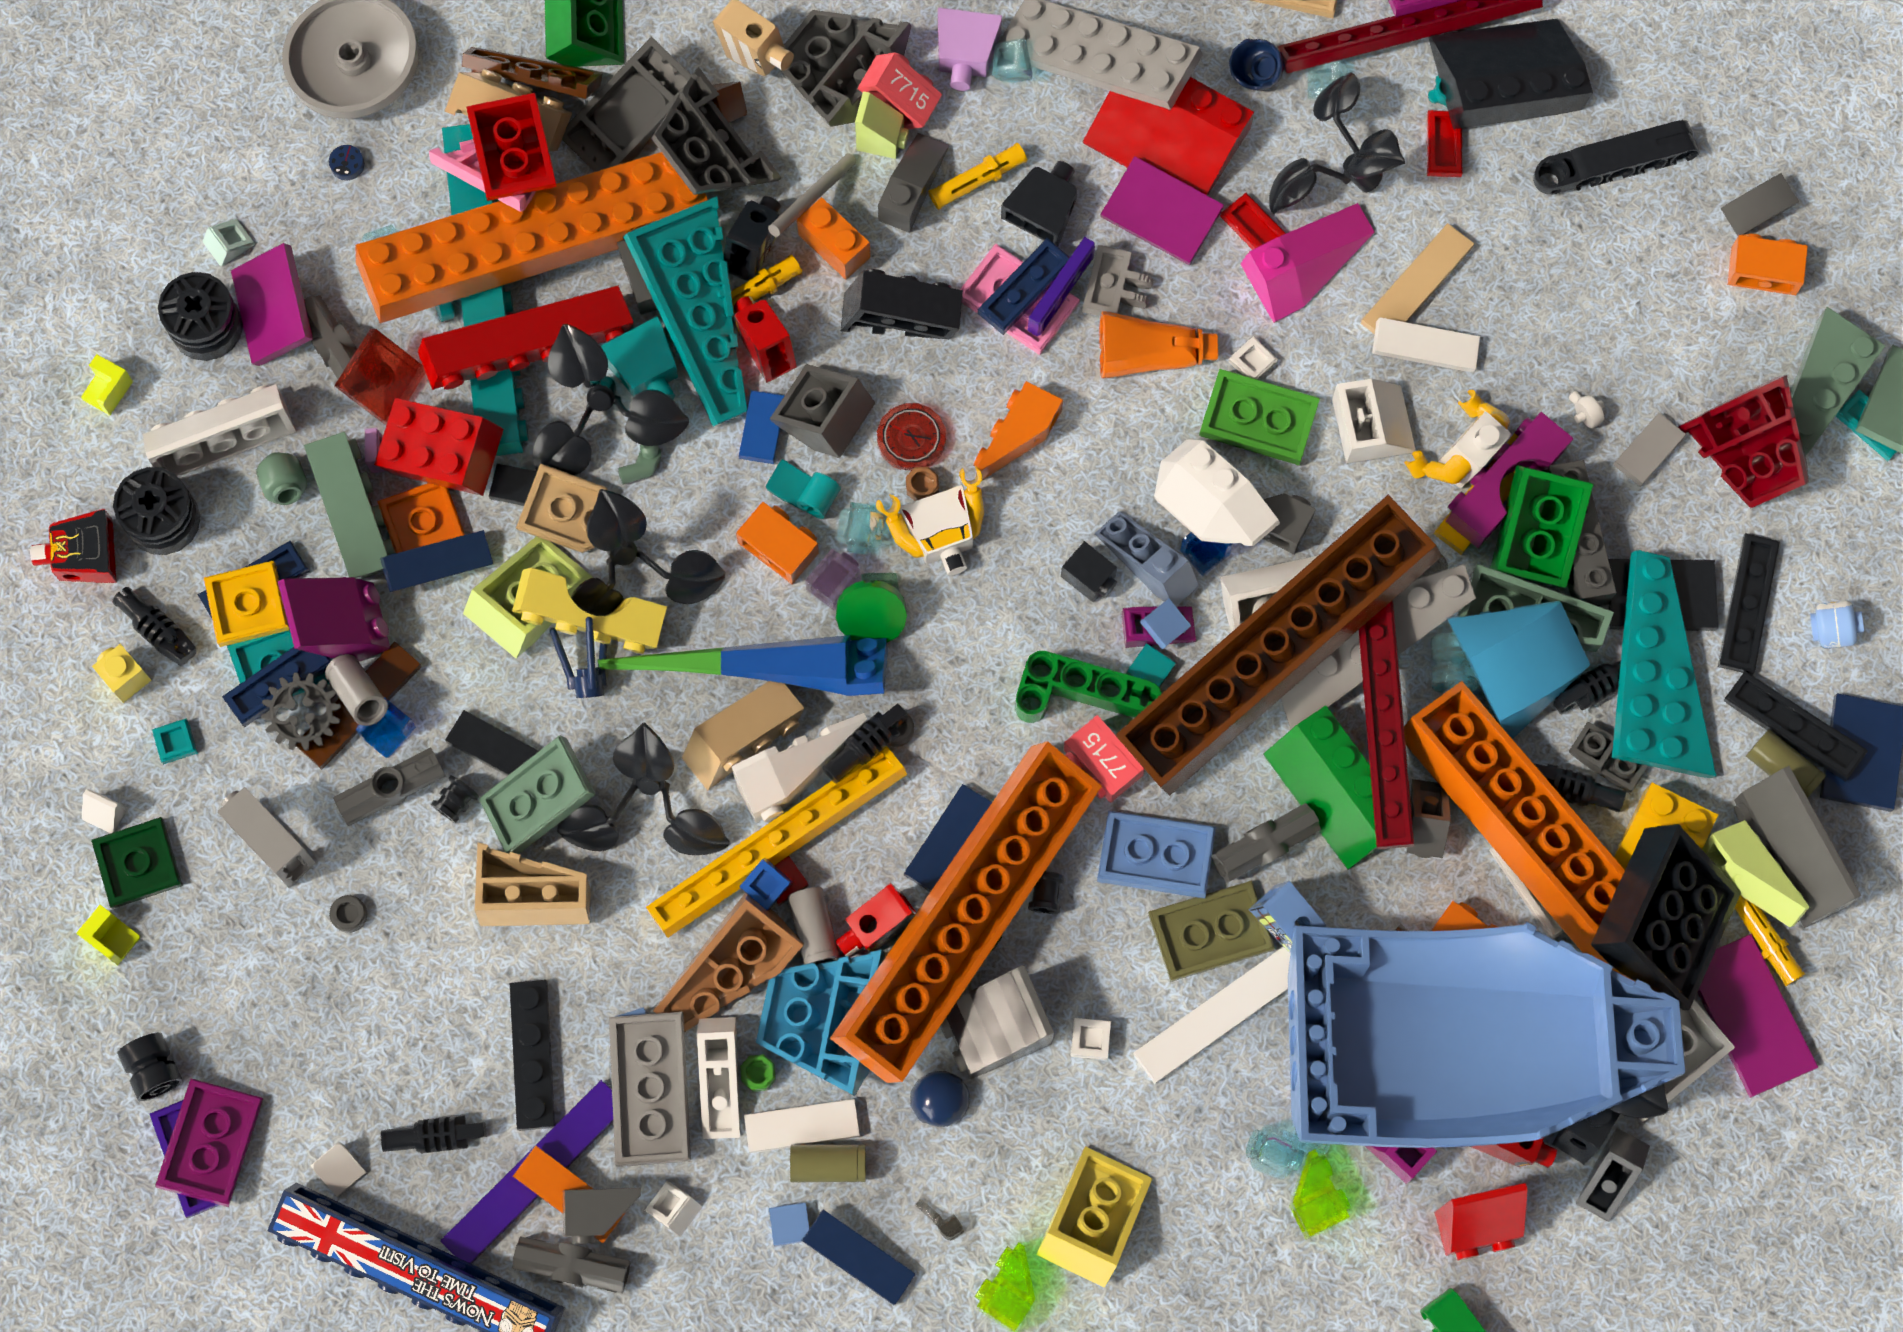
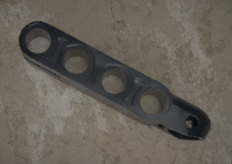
M1678 120L1548 156L1537 165L1533 175V182L1536 188L1546 195H1554L1573 189L1579 191L1581 186L1590 184L1591 187L1612 182V178L1622 176L1627 178L1645 173L1644 170L1654 167L1657 170L1676 165L1678 160L1686 159L1690 161L1697 157L1700 151L1696 140L1693 138L1689 122L1687 120ZM1545 173H1551L1557 177L1558 184L1547 185L1540 180V177Z

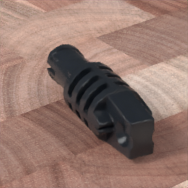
M130 587L122 589L125 596L120 592L114 596L112 603L132 620L134 630L141 634L158 652L179 666L184 665L196 655V647L187 635L157 606L147 605Z
M1621 660L1613 665L1603 663L1577 677L1566 688V691L1555 698L1553 704L1558 712L1562 715L1577 707L1583 711L1617 693Z
M898 703L883 715L878 711L859 730L857 729L852 736L848 737L844 743L845 748L823 766L825 774L837 784L858 764L864 765L869 763L900 735L897 729L907 720V712Z
M1533 763L1567 802L1577 803V805L1582 807L1588 804L1597 805L1618 813L1622 809L1626 791L1595 782V779L1592 778L1593 776H1585L1580 772L1575 773L1570 769L1565 770L1561 766L1552 764L1545 766Z
M465 1115L418 1120L411 1127L381 1130L382 1151L416 1149L417 1152L423 1154L467 1149V1139L487 1137L486 1123L466 1124Z

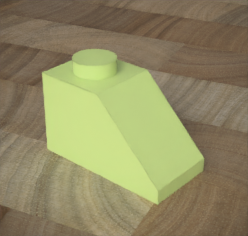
M863 91L855 120L856 150L896 159L899 148L905 149L908 140L909 129L904 128V115L873 94Z

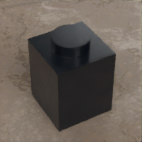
M1084 541L1061 568L1060 577L1090 601L1094 602L1099 595L1103 598L1107 597L1116 586L1117 581L1114 578L1116 577L1117 566Z

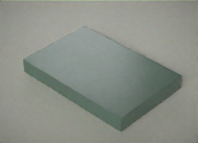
M1892 345L1887 352L1855 431L1902 454L1903 349Z
M559 735L481 796L479 800L504 852L520 854L596 794L568 739Z

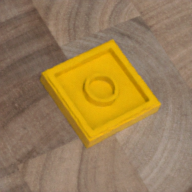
M274 560L204 577L219 647L290 630L278 585L280 580Z

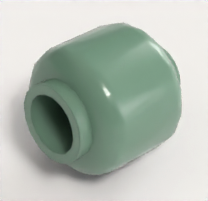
M281 452L271 453L259 463L256 469L257 480L262 494L270 502L279 505L293 504L300 499L307 488L305 473L299 459L295 455Z

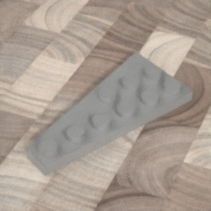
M1465 564L1417 579L1393 599L1398 655L1447 620L1446 617H1451L1476 598ZM1359 630L1281 698L1290 729L1325 705L1328 708L1363 682Z

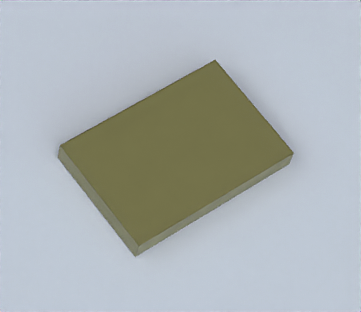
M1252 880L1208 893L1205 899L1195 897L1148 912L1170 982L1275 950L1270 932L1248 910L1258 901Z

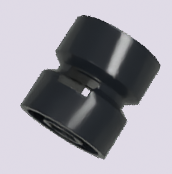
M151 1033L137 1038L124 1045L117 1052L125 1072L133 1074L129 1082L138 1101L154 1099L175 1089L183 1082L175 1062L167 1060L170 1050L162 1033Z

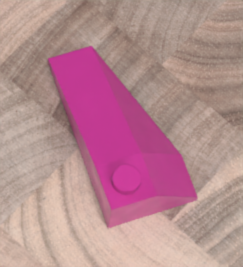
M1356 203L1281 235L1249 251L1240 265L1270 318L1275 323L1302 309L1375 232L1359 203Z

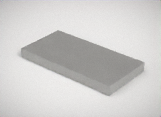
M683 1012L609 1017L616 1167L691 1162Z

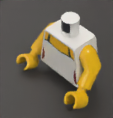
M1468 390L1467 393L1471 396L1470 400L1465 403L1458 401V404L1469 417H1477L1438 462L1431 461L1428 463L1422 451L1418 450L1412 453L1414 461H1405L1404 463L1413 478L1417 479L1427 475V477L1455 484L1461 489L1511 436V433L1507 430L1510 425L1509 417L1498 408L1485 403L1474 390Z
M975 466L977 475L971 481L965 479L964 469L960 470V479L967 486L965 490L960 485L901 506L900 500L896 496L889 494L893 503L888 510L884 509L880 500L876 502L878 511L887 516L886 523L895 543L914 558L922 557L926 565L942 560L948 576L959 574L967 569L961 552L972 549L973 539L980 535L985 512L982 490L980 487H977L982 481V474L977 466Z

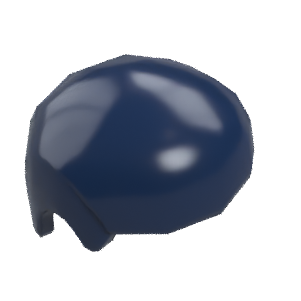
M1248 38L1243 40L1232 50L1229 59L1231 76L1241 86L1253 91L1267 90L1276 85L1281 79L1285 67L1282 52L1274 43H1270L1265 39Z
M934 1071L917 1080L910 1093V1106L922 1123L936 1127H948L960 1121L969 1108L970 1093L967 1085L963 1083V1079L947 1071Z

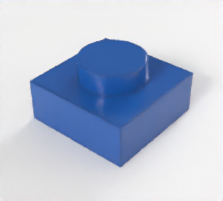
M764 858L740 885V888L764 909L770 910L793 881L769 860Z

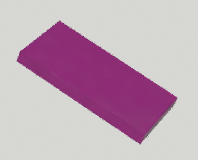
M1747 935L1717 948L1697 993L1711 1020L1734 1045L1735 1048L1728 1055L1749 1097H1754L1817 1069L1818 1065L1752 935Z

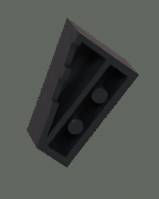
M879 269L863 270L844 292L840 331L850 332L851 326L873 327L872 334L883 335V329L888 328L905 331V336L949 340L960 329L963 290L954 289L951 285L942 282L933 284L920 282L918 278L913 276H890Z

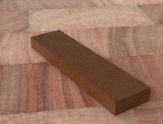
M395 641L390 645L391 648L384 651L366 670V673L386 702L422 667L416 659ZM340 698L335 703L340 704L341 709L333 712V716L341 720L340 724H331L329 727L335 735L330 737L323 734L321 736L323 746L321 747L315 741H311L309 751H304L302 743H297L296 746L321 770L364 727L354 720ZM309 728L302 736H307L310 733L311 728Z

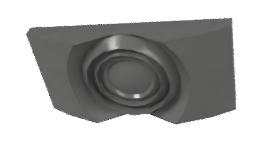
M651 36L568 123L562 140L594 172L632 161L640 154L648 140L654 135L692 75Z

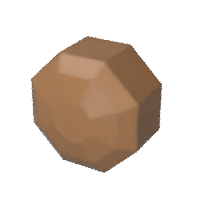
M915 467L906 476L907 495L914 501L939 493L938 474L929 467Z

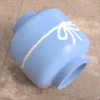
M1849 601L1821 603L1816 607L1815 613L1810 614L1813 642L1819 641L1824 649L1853 646L1857 642V633L1864 632L1862 611L1854 612V607Z

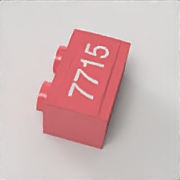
M895 52L876 55L857 89L862 93L864 91L873 94L903 114L904 128L915 129L924 127L942 94L933 86L932 80L915 71L909 65V60L903 55Z
M1098 715L1064 742L1065 756L1102 785L1096 795L1099 799L1105 796L1111 803L1143 777L1145 769Z

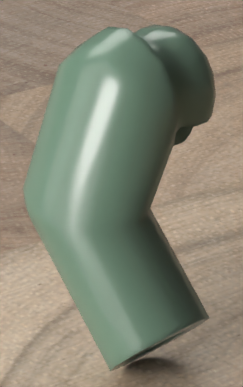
M640 445L641 451L636 462L618 468L622 485L651 477L655 473L661 460V449L659 446Z

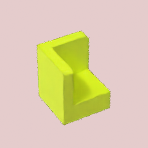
M96 354L89 364L96 376L81 398L88 404L111 415L133 383V380L125 369Z
M102 905L97 907L76 933L117 966L140 939L139 934Z

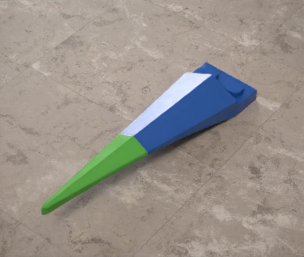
M850 635L601 659L598 660L599 668L610 670L678 671L743 677L813 688L846 696L884 694L888 646L886 638H865L851 641Z

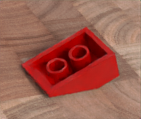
M535 93L466 106L487 201L557 187Z
M1526 1183L1451 1199L1434 1213L1445 1255L1456 1254L1457 1261L1479 1256L1478 1249L1492 1246L1493 1252L1515 1248L1514 1241L1524 1237L1528 1192Z

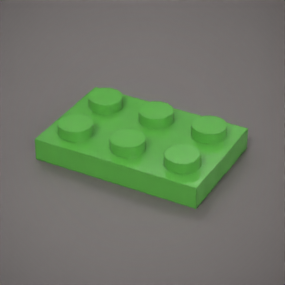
M1219 369L1199 436L1300 466L1320 398Z

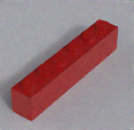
M617 285L425 337L421 341L418 355L432 390L441 387L450 390L459 387L466 380L477 378L480 381L486 380L502 370L519 371L529 366L531 362L538 360L548 362L550 349L563 324H569L584 331L600 344L609 342L630 331L634 321L620 287Z

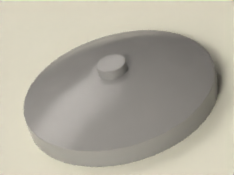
M320 0L306 9L293 23L286 36L282 52L284 74L297 98L311 110L321 115L339 119L367 116L390 105L409 86L416 72L419 60L418 39L411 22L400 7L390 0Z

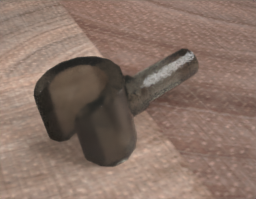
M922 1199L916 1203L915 1206L933 1221L946 1240H954L964 1233L961 1223L954 1214L943 1220L940 1214Z

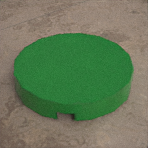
M874 580V583L860 581L847 587L837 601L835 618L840 631L844 635H850L852 641L865 638H886L888 643L897 638L905 627L907 618L906 603L901 593L884 581Z

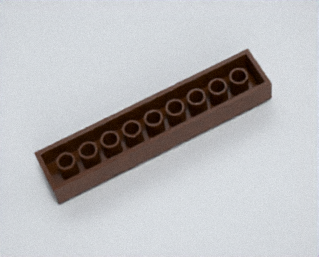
M1388 494L1115 736L1160 788L1170 796L1442 556L1437 545Z

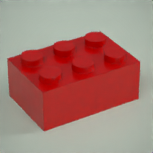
M395 398L374 465L403 478L483 496L504 429L483 417Z

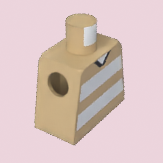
M731 0L713 20L726 57L735 63L762 76L768 75L775 66L782 71L790 67L794 54L784 47L778 28L741 1Z

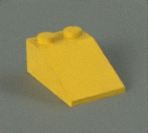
M1651 782L1643 792L1613 857L1625 870L1644 828L1679 824L1695 843L1703 849L1718 814Z

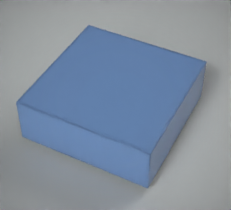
M1169 598L1140 621L1161 649L1165 648L1191 627L1190 623Z
M806 1203L769 1208L774 1247L802 1243L801 1240L809 1230Z

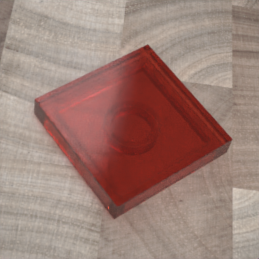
M370 329L334 387L380 422L387 425L394 399L398 398L409 401L426 372L421 363L377 329Z

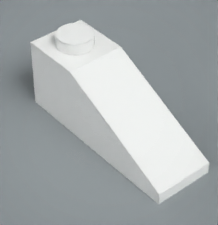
M736 1017L699 1019L697 1045L703 1139L739 1138L740 1116Z

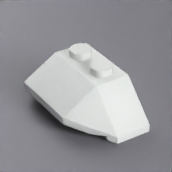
M1187 439L1161 461L1154 497L1201 541L1242 543L1243 545L1254 546L1280 524L1278 518L1251 482L1205 441Z

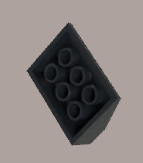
M1558 18L1431 35L1429 37L1453 129L1580 111L1593 94L1585 62Z
M1679 824L1644 828L1591 946L1614 969L1634 981L1638 979L1648 984L1655 992H1664L1679 1000L1680 1009L1684 1011L1690 1010L1741 892Z

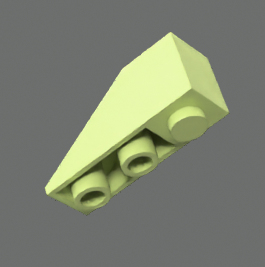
M1745 820L1712 833L1706 841L1702 850L1741 892L1740 896L1790 928L1795 926L1809 909V905L1804 900L1802 894L1795 888L1779 863L1774 860L1759 836L1754 833Z

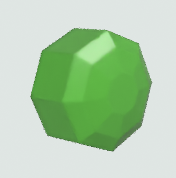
M764 1054L750 1055L740 1066L741 1081L752 1092L767 1091L776 1080L775 1064Z

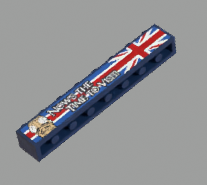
M297 1182L283 1191L267 1230L277 1235V1240L285 1245L305 1248L311 1251L310 1255L319 1261L335 1262L343 1266L344 1271L351 1276L357 1278L367 1277L377 1282L378 1287L385 1292L391 1294L401 1293L411 1298V1302L417 1307L426 1310L433 1308L446 1314L445 1318L448 1321L461 1326L467 1324L480 1330L479 1332H555L565 1310V1307Z

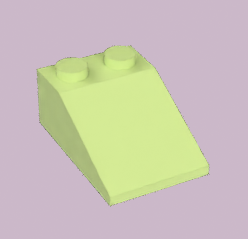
M537 536L472 589L463 612L467 618L515 658H518L532 646L552 624L544 620L542 625L528 623L521 620L522 614L512 612L522 571L528 568H535L566 577L570 597L581 583L593 578L552 542Z

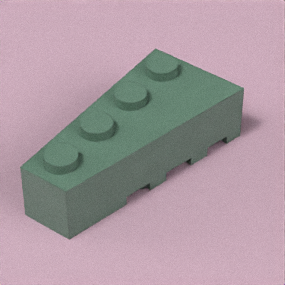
M344 431L305 444L304 448L349 577L364 579L384 572L380 558L396 553L391 539H383L380 527L385 525V521L379 505L372 506L368 493L374 492L367 471L361 473L357 460L361 459L362 455L356 438L350 439Z
M1477 564L1470 577L1476 598L1460 609L1457 616L1478 615L1480 612H1498L1520 606L1560 601L1583 650L1597 652L1603 645L1614 612ZM1453 630L1451 631L1450 637H1455Z

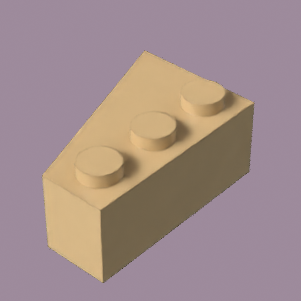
M483 69L482 73L459 72L445 112L452 115L462 113L468 116L466 106L531 94L533 89L516 82L513 83V86L501 82L502 76L487 69ZM544 96L542 100L536 97L548 151H558L572 112L563 109L564 103L555 98Z
M768 681L694 728L682 759L708 791L733 772V765L766 750L772 744V741L780 735L786 737L794 732L800 725L798 720L804 707L785 683Z
M477 842L475 913L480 926L590 924L591 889L587 874L544 861L539 863L525 859L520 854L513 852L508 854Z

